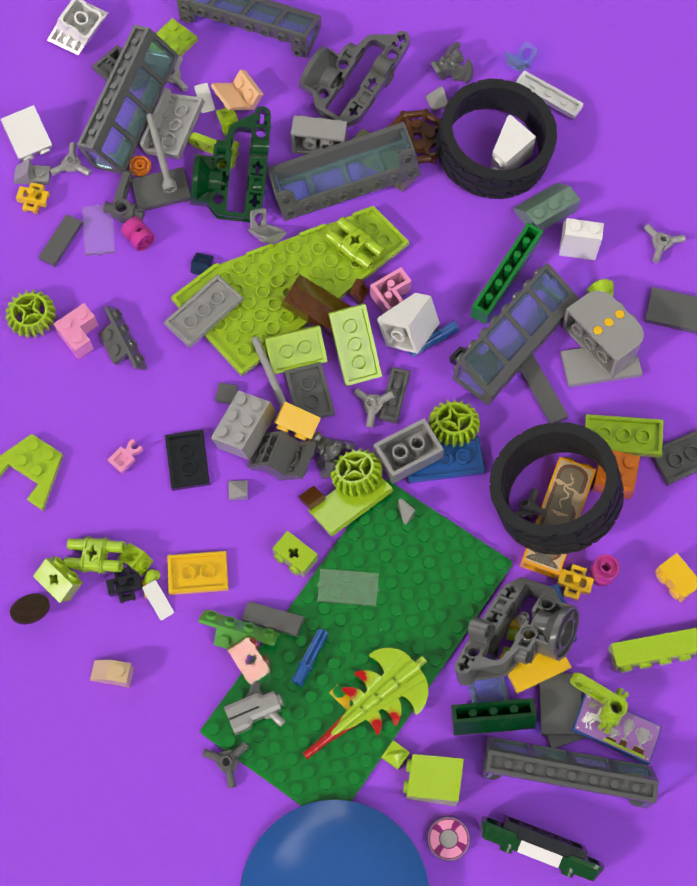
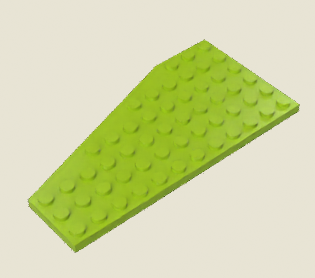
M371 206L346 217L352 224L360 225L361 229L369 235H373L374 240L385 248V253L380 258L368 249L362 252L374 261V264L368 271L356 261L351 262L342 252L337 251L335 245L325 239V235L330 229L342 238L348 235L337 226L338 221L300 232L299 235L275 244L271 243L246 252V255L227 262L216 263L171 296V301L180 308L217 274L243 297L244 301L204 336L242 377L261 362L252 342L253 337L257 336L268 357L265 337L303 329L310 324L280 306L299 274L341 299L350 292L356 278L363 281L409 246V241L374 206Z

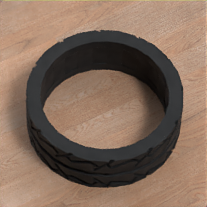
M489 78L463 86L446 104L436 137V153L441 167L457 186L459 185L465 191L476 196L488 197L489 199H506L529 191L543 176L555 149L557 125L550 108L531 89L510 80ZM497 109L508 112L523 121L536 136L538 157L529 164L512 170H495L484 167L474 162L460 149L454 138L452 126L464 114L474 110Z
M553 422V424L546 423L523 431L522 434L515 436L504 446L491 468L489 483H491L489 485L491 500L505 530L517 543L535 552L560 555V553L578 552L591 546L592 543L598 542L610 531L623 507L624 487L616 456L608 443L598 433L586 427L584 428L582 425L569 422ZM554 453L580 454L592 459L605 471V487L599 500L589 511L570 522L558 525L535 524L520 518L509 508L511 487L517 476L525 467L543 456Z

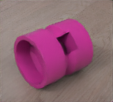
M139 217L129 219L121 229L122 234L137 251L146 250L155 240L154 233L146 227V224Z
M606 554L597 557L589 572L590 578L594 579L593 583L601 587L610 585L619 573V563L611 555Z

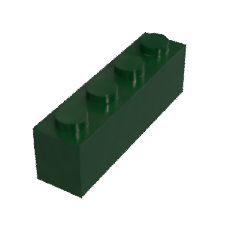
M526 698L451 705L453 736L536 729L534 699Z

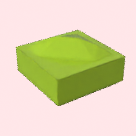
M393 740L381 758L399 770L410 752Z

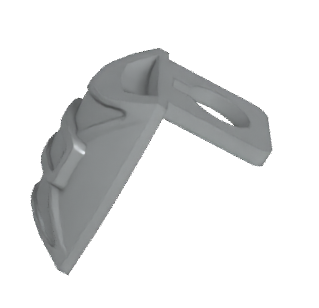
M265 208L255 209L250 212V228L248 231L258 238L259 241L275 243L287 234L283 229L267 224ZM261 213L262 219L258 225L255 222V216Z

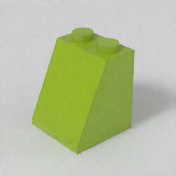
M413 754L411 760L407 759L406 772H410L409 781L405 780L403 793H407L406 799L456 807L459 801L464 759Z

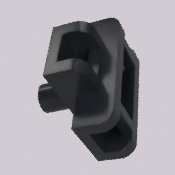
M129 567L123 568L122 572H114L115 578L106 580L109 596L119 595L121 604L126 601L136 600L135 591L142 589L139 572L131 574Z

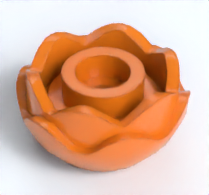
M135 156L130 161L129 169L135 176H145L151 170V161L145 156Z

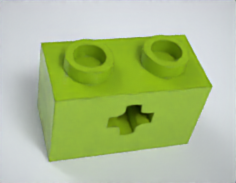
M288 531L272 548L273 557L279 563L283 564L284 562L289 566L288 569L294 575L298 576L300 574L303 578L318 561V554ZM292 553L293 555H295L297 553L298 558L295 556L291 558L290 554Z
M57 556L46 558L33 575L59 603L71 600L83 584L78 578L77 573L70 570L65 565V562Z

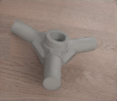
M179 56L167 82L176 84L185 92L188 86L181 80L179 67L183 58Z
M71 142L69 144V154L63 159L61 165L50 169L52 176L63 171H79L88 177L91 175L92 170L84 167L76 155V143Z
M650 224L644 227V230L652 236L653 245L656 249L652 259L655 263L660 262L663 251L665 252L675 243L685 242V235L671 237L668 234L657 232Z
M359 388L355 390L354 395L363 401L366 413H368L366 427H374L375 414H378L385 402L396 397L393 391L380 396L367 395Z

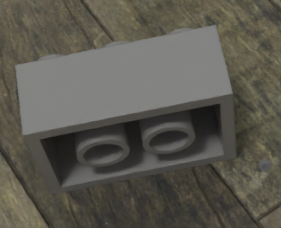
M294 115L291 128L292 153L307 155L347 141L346 121L339 119L329 120L321 117L312 118L304 115Z
M238 390L211 439L218 449L250 460L277 412L270 401Z
M425 418L374 444V454L380 459L382 468L392 484L442 459L444 452Z

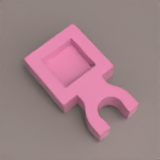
M133 439L128 442L126 449L120 447L108 459V462L121 474L135 462L134 456L139 455L143 451L141 446L137 449H132L136 444Z

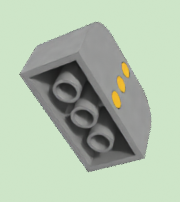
M592 291L566 308L562 328L595 359L611 378L635 361L643 341L644 332L636 317L629 314L621 302H617L614 297L606 292Z

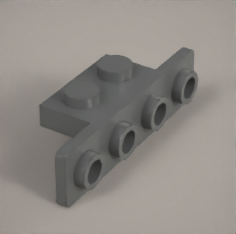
M106 306L104 309L111 323L98 334L113 364L118 365L125 358L129 357L135 369L146 370L145 358L140 354L137 342L132 338L130 329L122 318L121 311L117 308Z

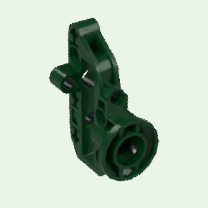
M260 106L255 110L254 114L233 123L228 130L226 139L216 140L213 156L195 154L190 205L206 206L220 220L250 223V212L262 208L271 127V113L267 107ZM260 114L264 115L263 124H260ZM262 131L265 133V136L258 137L256 132ZM237 132L251 133L244 213L228 212L226 210L233 136ZM224 162L226 167L219 168L216 164ZM256 166L259 167V175H255ZM215 197H221L223 199V202L217 204L213 201V199ZM253 198H256V207H252Z

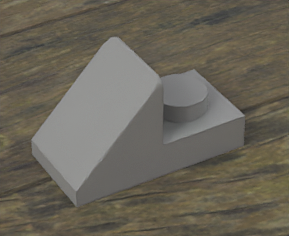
M30 158L16 166L13 182L14 184H30L32 182L50 185L51 167L32 165Z

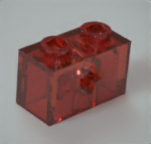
M246 635L228 647L227 650L251 685L271 672L268 667L271 663L265 654L261 656L257 649L260 646L255 638L250 639ZM247 655H255V662L251 663L250 661H247Z

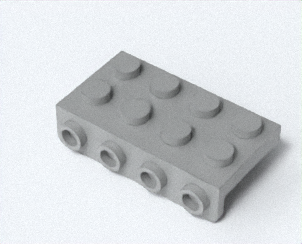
M164 88L159 102L153 111V117L165 158L181 159L205 103L202 97L172 94L169 88ZM147 124L146 131L140 140V146L146 155L157 156L149 125Z

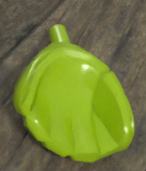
M600 279L587 288L586 292L588 294L592 291H603L613 297L614 283L609 279Z

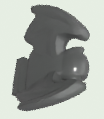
M458 41L446 49V53L438 62L433 61L431 65L442 81L447 76L452 75L453 81H465L467 84L473 77L474 67L470 59H467L465 65L460 64L464 58L459 50L461 44Z
M318 431L314 433L312 439L308 440L316 444L314 454L319 455L316 462L321 471L320 477L323 479L331 477V472L335 470V463L331 461L339 455L342 449L350 450L356 447L355 443L351 440H331L324 437Z

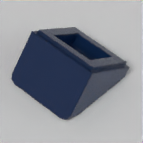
M196 253L191 261L190 272L197 275L202 274L212 266L214 256Z

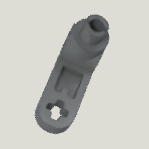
M126 169L122 172L113 203L105 201L103 213L111 214V217L120 223H126L133 217H139L143 221L145 209H139L137 204L129 203L127 200L132 184L133 172Z

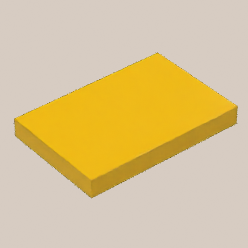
M226 551L167 555L169 595L229 591Z
M537 653L531 664L519 663L507 676L518 694L572 667L566 656L558 661ZM504 654L499 655L498 658L501 659Z

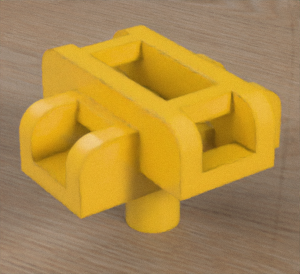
M31 182L29 188L19 186L16 200L19 203H23L22 209L24 212L32 211L34 214H38L40 207H46L50 193L45 191L44 185Z
M572 564L570 571L561 569L557 584L565 588L563 597H569L578 601L580 593L590 594L594 579L585 576L587 568Z

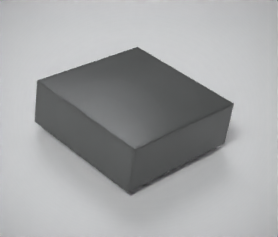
M219 382L215 401L230 405L237 394L238 386Z

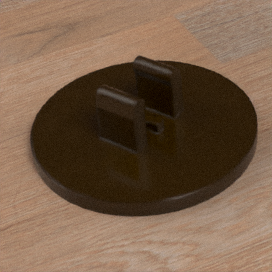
M42 594L25 595L11 606L10 616L18 624L35 623L48 613L50 609L49 600Z

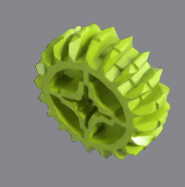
M34 289L31 293L25 290V294L22 295L18 292L19 297H12L13 302H8L9 308L5 311L7 314L5 318L8 326L12 328L15 334L18 333L21 337L25 335L28 339L31 335L36 338L38 333L44 335V330L50 331L49 325H54L53 320L56 319V308L47 294L44 295L41 291L36 293ZM40 306L45 308L44 315L40 313ZM18 313L22 315L21 323L17 321Z
M455 399L453 402L446 400L445 404L440 402L438 407L434 406L428 420V424L439 443L445 442V446L452 444L454 448L456 444H459L462 447L463 442L469 445L470 440H474L479 433V415L476 413L475 407L471 408L470 403L464 405L463 400L460 403Z
M360 447L358 451L354 449L350 453L345 451L344 456L339 455V460H334L335 470L331 472V479L340 493L343 492L345 496L350 494V496L354 497L355 494H358L361 497L362 493L368 494L370 489L375 490V485H380L383 468L380 459L376 457L374 452L370 453L368 449L363 451Z

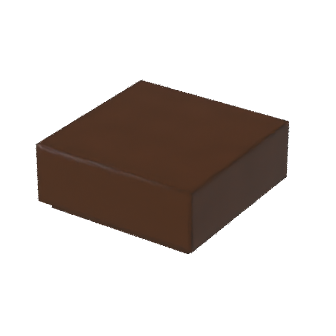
M356 278L349 294L356 304H363L369 289L362 279Z
M314 485L298 496L300 501L309 510H312L326 499Z

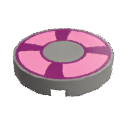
M445 817L437 820L431 826L428 833L430 851L443 861L459 859L469 846V833L465 825L455 818Z

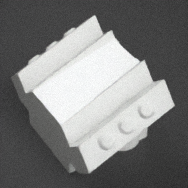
M72 0L58 18L56 26L47 40L79 55L109 13L84 0Z

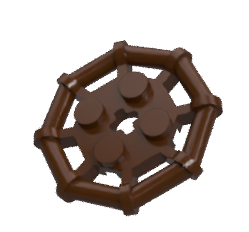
M426 108L417 111H400V115L386 128L404 121L416 155L417 153L426 155L416 156L418 163H435V160L438 158L436 149L433 153H430V150L436 146L435 133L439 130L441 119L430 113ZM422 117L421 120H419V119H413L412 121L409 120V118ZM426 118L430 120L432 123H434L436 126L432 127L431 125L426 123ZM415 135L421 136V140H415ZM402 146L393 149V151L399 155V153L402 151L400 149L405 150L407 149V146Z

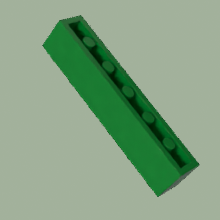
M530 223L526 224L472 305L471 317L485 325L488 323L540 244L543 230Z

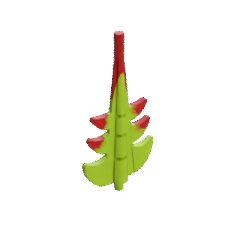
M381 648L370 653L369 657L375 659L381 665L384 673L381 676L368 670L354 673L356 677L364 682L367 691L363 693L361 690L353 687H343L341 689L342 692L350 697L353 705L317 742L302 753L308 760L322 747L364 720H367L372 725L375 734L379 735L382 724L379 711L382 709L391 716L393 725L396 726L401 717L402 710L399 698L402 696L412 704L414 713L416 715L419 714L428 698L427 679L420 667L427 663L425 658L421 656L414 661L405 652L395 648Z

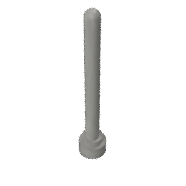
M148 113L146 118L164 178L162 184L164 193H173L178 187L176 181L170 176L154 117L151 113Z
M255 336L252 338L253 345L279 402V409H281L286 399L259 338Z

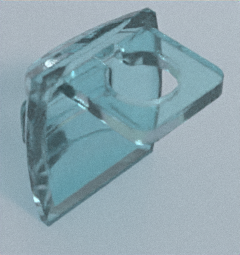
M524 42L516 56L505 51L506 62L515 70L521 72L532 68L530 64L537 55L538 49L530 43ZM526 48H530L532 55L524 61L522 59L523 51Z
M504 677L478 680L469 685L473 703L509 700Z

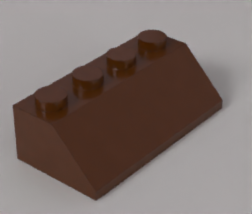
M300 274L280 305L311 325H320L321 331L332 338L334 337L328 313L351 307Z

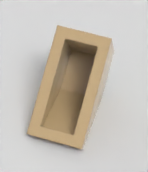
M95 660L90 681L130 688L134 667L131 663L116 660Z

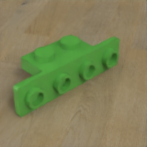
M204 610L198 620L199 623L217 628L214 640L215 646L250 657L254 653L256 641L274 646L280 635L279 632L270 628H263L251 622H244L232 616L219 614L213 610Z

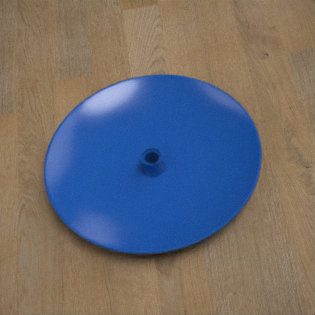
M324 800L309 803L288 812L265 831L247 859L240 886H429L425 866L417 848L403 829L392 819L380 811L361 803L347 800Z

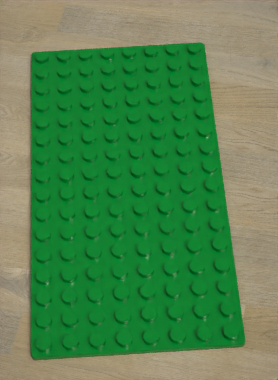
M387 479L384 480L392 487L393 492L350 523L286 611L305 618L299 636L295 637L279 632V638L274 646L263 643L200 731L203 736L224 751H234L240 744L246 741L250 748L239 756V762L300 806L324 800L352 801L414 711L412 704L402 696L399 698L402 710L401 717L396 726L393 725L391 716L382 709L379 711L382 721L379 735H376L372 725L367 720H364L322 747L307 760L302 753L317 742L347 711L329 692L333 689V695L336 698H342L345 695L341 691L343 687H353L365 693L367 691L366 685L354 673L368 670L381 676L384 673L381 665L375 659L369 657L370 653L381 648L399 649L409 655L414 661L423 656L427 663L420 667L427 679L429 689L467 633L471 619L479 615L512 566L510 559ZM400 498L415 509L414 518L407 525L403 524L398 508V500ZM324 629L328 632V636L312 666L313 670L309 672L303 686H298L291 681L299 666L298 662L302 661L317 630ZM257 681L261 683L259 690L263 695L274 691L275 695L280 694L284 705L280 706L281 711L278 714L286 721L282 727L272 718H264L254 722L252 729L235 736L224 709L225 706L244 699L250 691L251 684Z

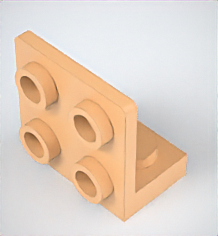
M240 70L233 83H212L211 85L215 94L221 99L228 110H254L264 95L246 70Z

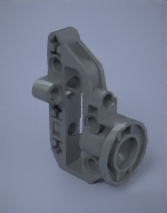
M399 31L396 34H371L364 38L357 46L352 42L348 45L345 44L339 54L323 45L314 53L305 67L299 81V88L313 96L318 114L329 120L339 119L346 121L347 128L362 120L382 89L387 87L392 81L394 71L410 46V36L405 31ZM371 46L381 48L383 52L379 53L373 66H371V70L361 83L360 90L354 99L350 100L342 114L337 116L329 111L328 108L344 87L347 79L367 49ZM394 53L397 55V57L391 59L388 57V55ZM341 64L348 65L346 69L339 68ZM326 92L329 94L327 98L320 97L322 93ZM357 110V115L351 116V113L354 114L355 111Z
M523 577L506 584L497 594L483 618L473 617L468 627L470 639L459 654L454 665L457 681L461 685L466 686L478 680L504 677L519 663L531 664L537 653L558 661L562 660L569 652L578 630V607L561 602L553 587ZM528 596L537 598L538 600L532 608L533 619L531 624L529 620L524 621L514 638L515 642L509 652L506 651L501 659L496 660L498 650H500L499 642Z

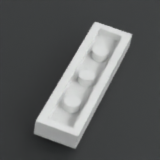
M525 70L516 81L531 89L532 92H535L548 106L573 120L583 108L584 103Z

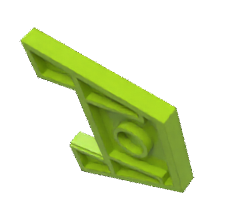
M31 434L0 455V478L10 466L36 483V488L27 500L44 512L63 459V454Z

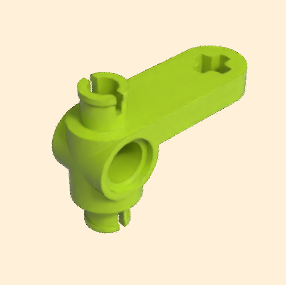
M193 132L188 140L189 144L193 147L213 154L214 144H216L215 139ZM236 140L232 144L230 171L236 166L239 155L237 149L240 147V144ZM224 162L216 164L219 168L226 167Z
M575 672L570 679V683L575 688L603 704L599 715L601 722L598 725V729L601 731L605 728L603 732L610 734L612 727H617L623 715L627 712L628 702L626 699L629 697V693L625 691L622 694L624 691L622 688H617L616 693H613L587 676ZM611 705L618 709V713L612 711Z

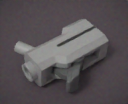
M257 681L251 684L250 691L244 699L225 706L224 709L235 736L252 729L254 722L264 718H272L282 727L286 721L278 714L281 711L280 706L284 705L280 694L275 695L274 691L263 695L259 690L261 683Z

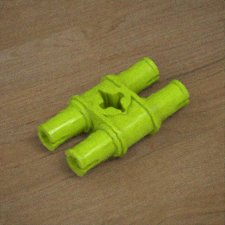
M345 217L339 219L337 226L348 234L346 237L342 238L332 229L325 235V239L335 245L338 252H342L351 262L356 261L367 271L372 267L374 261L362 252L368 249L379 258L385 253V248L374 240L373 235H369L361 229L360 225L352 224Z
M90 536L84 539L69 538L67 549L83 551L82 557H65L64 562L69 569L80 570L82 573L98 572L103 574L106 571L122 572L123 561L107 560L109 552L125 553L127 544L125 541H111L107 537L103 539Z

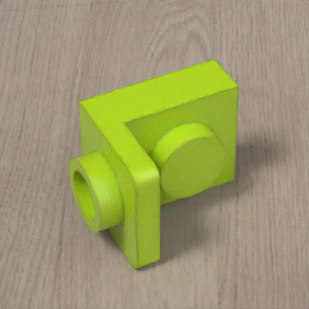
M223 108L216 110V114L223 134L226 136L230 126L237 122L238 118L235 110Z
M131 543L127 545L126 552L121 553L118 557L125 565L139 572L140 576H143L153 563V560L145 551Z

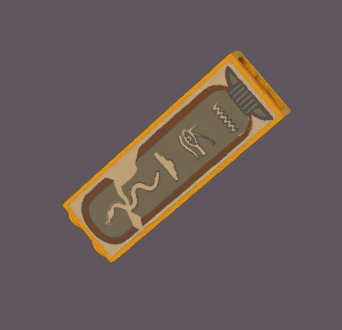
M559 457L541 508L546 509L547 514L544 517L538 515L535 524L558 525L579 518L596 469H593L589 464L574 462L569 457ZM526 548L520 567L557 580L567 554H542Z

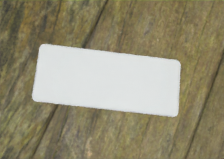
M208 83L195 85L197 97H202L205 101L201 112L214 111L215 107Z
M156 580L142 587L160 620L174 613Z

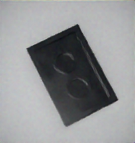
M203 429L165 435L172 491L210 485Z

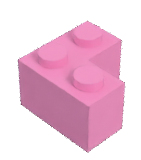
M402 267L370 285V296L383 314L404 301L401 296L411 291V280Z
M83 303L54 323L57 333L78 360L94 350L86 334L99 326L94 314Z

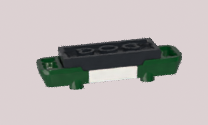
M504 815L502 822L486 816L481 818L482 838L500 846L499 849L506 853L512 854V851L519 852L559 868L561 874L573 878L575 874L594 881L604 870L605 866L602 862L587 856L586 847L582 844Z

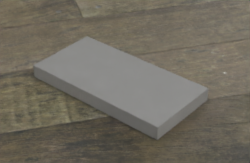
M217 274L166 319L164 325L190 349L244 300L238 292Z
M584 348L565 350L560 353L568 388L641 377L643 374L638 355L632 364L611 378Z

